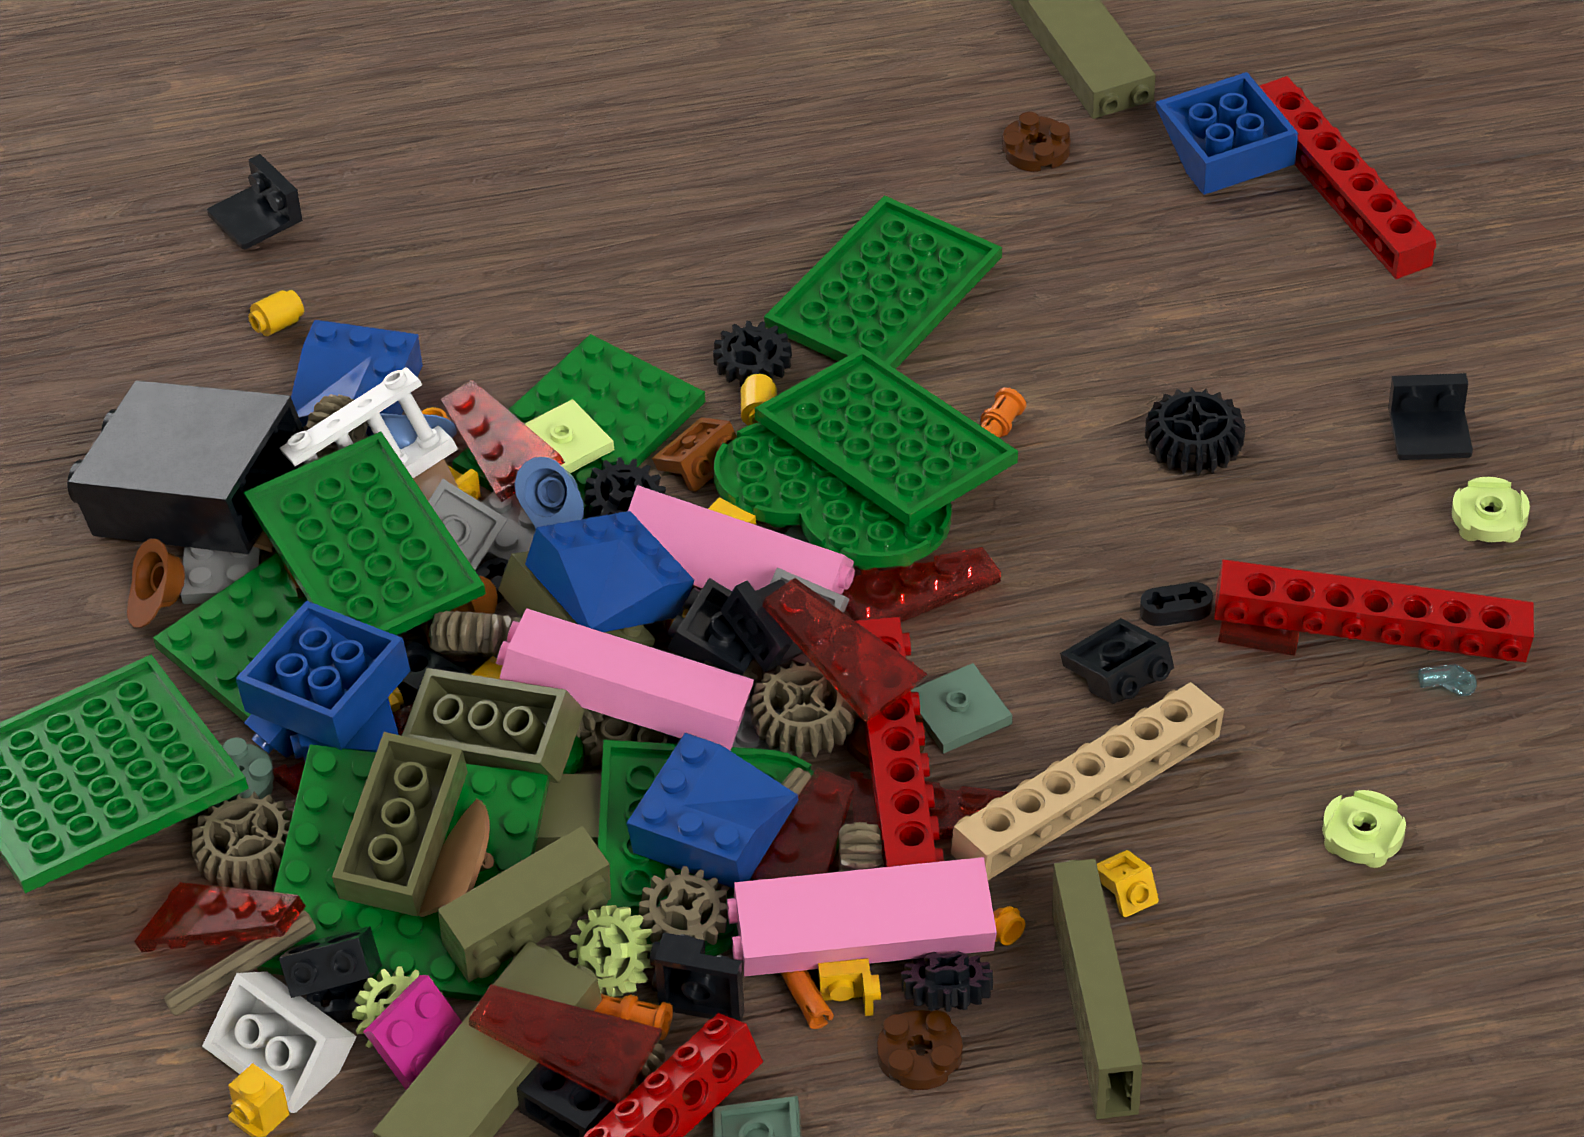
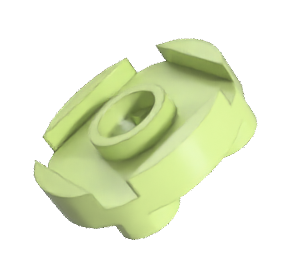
M1479 477L1468 481L1466 488H1463L1461 491L1459 488L1455 492L1452 503V518L1460 529V536L1467 541H1504L1510 543L1517 541L1520 538L1521 531L1526 527L1530 504L1528 497L1522 490L1519 494L1516 490L1511 489V482L1497 477ZM1485 507H1493L1495 512H1487Z
M1369 790L1354 791V796L1342 799V795L1334 798L1327 806L1322 827L1325 838L1324 845L1328 852L1336 854L1347 861L1378 868L1385 865L1387 859L1394 856L1400 850L1404 842L1406 822L1405 818L1403 817L1402 819V816L1398 813L1397 804L1389 797ZM1363 823H1368L1371 825V831H1361L1355 828V826L1361 827Z

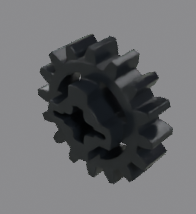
M746 321L743 328L733 324L731 333L723 330L721 332V340L714 341V365L717 366L718 375L726 374V381L728 383L738 379L740 387H742L745 380L753 374L767 375L773 381L774 375L783 378L784 369L791 367V343H788V335L786 333L779 334L778 326L776 325L766 329L765 322L763 321L759 323L758 327L752 326L751 321Z
M621 457L617 458L616 465L613 466L607 460L603 461L602 469L594 467L591 477L586 480L583 502L585 505H590L588 515L592 517L627 512L637 485L665 494L666 488L659 486L661 476L659 474L650 476L651 466L649 465L644 466L642 469L638 468L637 459H633L630 465L624 464Z
M959 951L954 954L933 952L926 955L925 959H913V964L905 963L904 971L901 972L902 992H904L906 1000L914 999L915 1006L926 1004L928 1010L931 1011L944 1008L946 1012H950L952 1007L959 1010H967L970 1003L981 1005L982 998L991 997L993 970H990L989 962H980V956L978 955L969 958L968 955Z

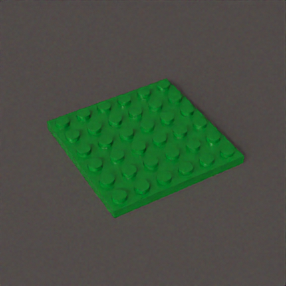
M152 654L0 722V856L25 894L249 789L244 774Z
M310 744L263 935L301 911H306L316 925V931L293 946L371 926L382 967L371 978L377 979V975L382 969H386L392 977L396 968L402 966L404 976L410 977L415 969L419 971V975H429L444 997L480 1001L509 966L513 957L501 963L500 968L489 977L483 979L478 977L468 983L442 944L438 912L424 917L418 915L417 917L339 899L332 876L376 752L344 748L340 750L336 747ZM466 764L468 773L444 842L476 799L482 801L486 806L490 821L486 852L492 855L494 864L490 869L479 872L474 888L535 853L549 786L548 775ZM287 950L257 968L258 972H268L284 976L279 957Z

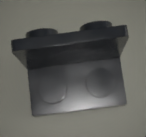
M261 154L248 159L251 172L248 179L251 187L207 209L208 216L244 250L303 221L298 189Z
M1466 373L1392 376L1388 410L1397 458L1399 460L1472 457L1473 448L1465 414L1468 390Z
M782 579L756 591L748 580L736 585L720 610L764 672L822 645L826 639Z

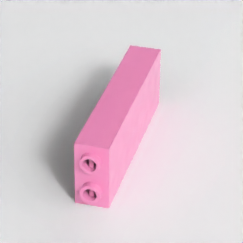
M638 485L628 509L694 579L692 587L700 590L703 589L707 580L711 578L733 591L736 585L748 580L756 591L770 584L777 567L840 595L843 594L844 589L847 590L850 587L854 578L855 569L852 567L854 561L843 554Z
M527 608L520 623L512 622L507 641H503L496 664L502 665L501 680L564 689L570 693L582 708L678 738H682L684 733H688L720 744L730 751L744 716L754 679Z
M984 857L734 882V898L727 899L729 924L737 923L738 936L732 937L734 960L742 961L744 977L818 969V963L868 958L869 964L925 958L926 955L933 952L954 954L959 951L967 954L994 951L997 934Z

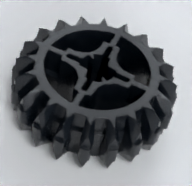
M1191 387L1189 392L1183 393L1176 389L1173 396L1164 394L1161 401L1154 402L1151 411H1148V416L1146 417L1144 436L1148 444L1149 453L1156 456L1157 463L1167 462L1169 470L1176 467L1181 468L1183 475L1188 470H1193L1199 476L1202 470H1208L1214 474L1217 466L1227 468L1230 461H1236L1239 451H1242V446H1244L1246 426L1240 408L1234 407L1232 399L1223 400L1221 392L1211 395L1208 393L1207 388L1203 392H1195Z

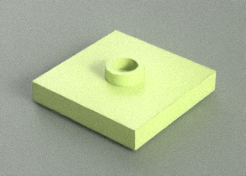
M573 399L511 430L512 441L529 459L534 457L551 458L556 460L569 473L614 451V441Z

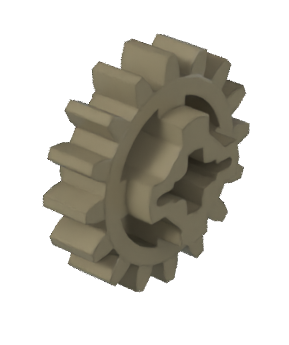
M687 866L682 867L681 875H675L670 868L666 869L664 880L654 875L651 878V888L644 887L642 890L638 915L643 917L641 929H651L652 931L650 941L652 943L659 941L664 932L675 935H690L715 945L718 933H725L728 919L726 890L717 891L718 879L703 880L704 870L702 869L696 872L695 876L689 875ZM712 913L708 921L701 925L700 922L707 920L708 914Z

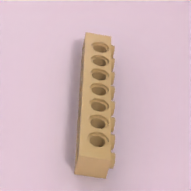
M1192 682L1177 691H1170L1159 702L1149 708H1142L1131 719L1121 725L1111 727L1103 736L1093 742L1083 744L1075 753L1062 761L1053 762L1044 772L1032 779L1022 781L1016 789L1001 798H994L986 807L975 814L960 819L953 829L951 854L957 860L984 857L987 879L990 880L1220 736L1224 709Z

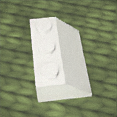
M248 972L236 973L202 1047L239 1074L254 1063L283 1085L288 1109L291 1113H295L339 1074L357 1036L303 997L291 998L288 987L270 973Z

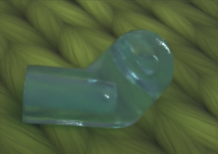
M1457 664L1419 668L1418 670L1421 688L1443 686L1458 696H1469L1477 687L1476 677Z

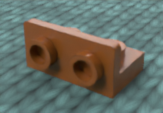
M701 417L652 457V460L658 471L682 474L688 490L697 491L714 477V461L720 446L723 443L728 444L737 435L730 421Z

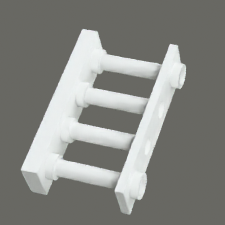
M405 367L402 370L391 372L384 378L382 383L312 428L294 434L288 440V443L280 447V450L294 466L301 462H304L306 465L318 460L319 458L316 453L334 441L339 449L354 444L348 432L367 421L374 434L378 432L383 433L412 478H415L458 450L452 437L439 425L434 429L430 428L411 394L412 391L422 386V383L418 377ZM399 401L418 435L414 443L403 449H399L379 413Z

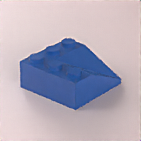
M1248 72L1156 102V109L1187 175L1203 195L1295 164L1298 132Z
M314 320L303 344L291 394V399L302 427L307 425L308 415L314 411L315 404L320 402L324 396H329L330 394L338 396L340 394L355 400L382 383L384 378L391 372L402 370L405 367L418 377L423 366L418 334ZM399 401L379 413L402 415L404 410ZM370 426L366 430L368 437L374 435Z
M631 511L537 527L525 562L527 568L578 625L601 632L673 619L678 614L682 616L684 612L683 605L689 597L694 583V579Z
M306 601L236 677V682L245 712L342 750L411 670L403 638Z
M684 733L627 821L633 853L682 870L683 866H687L689 873L694 875L702 869L704 870L703 878L708 880L717 878L719 884L734 888V882L749 881L798 802V795L724 746Z

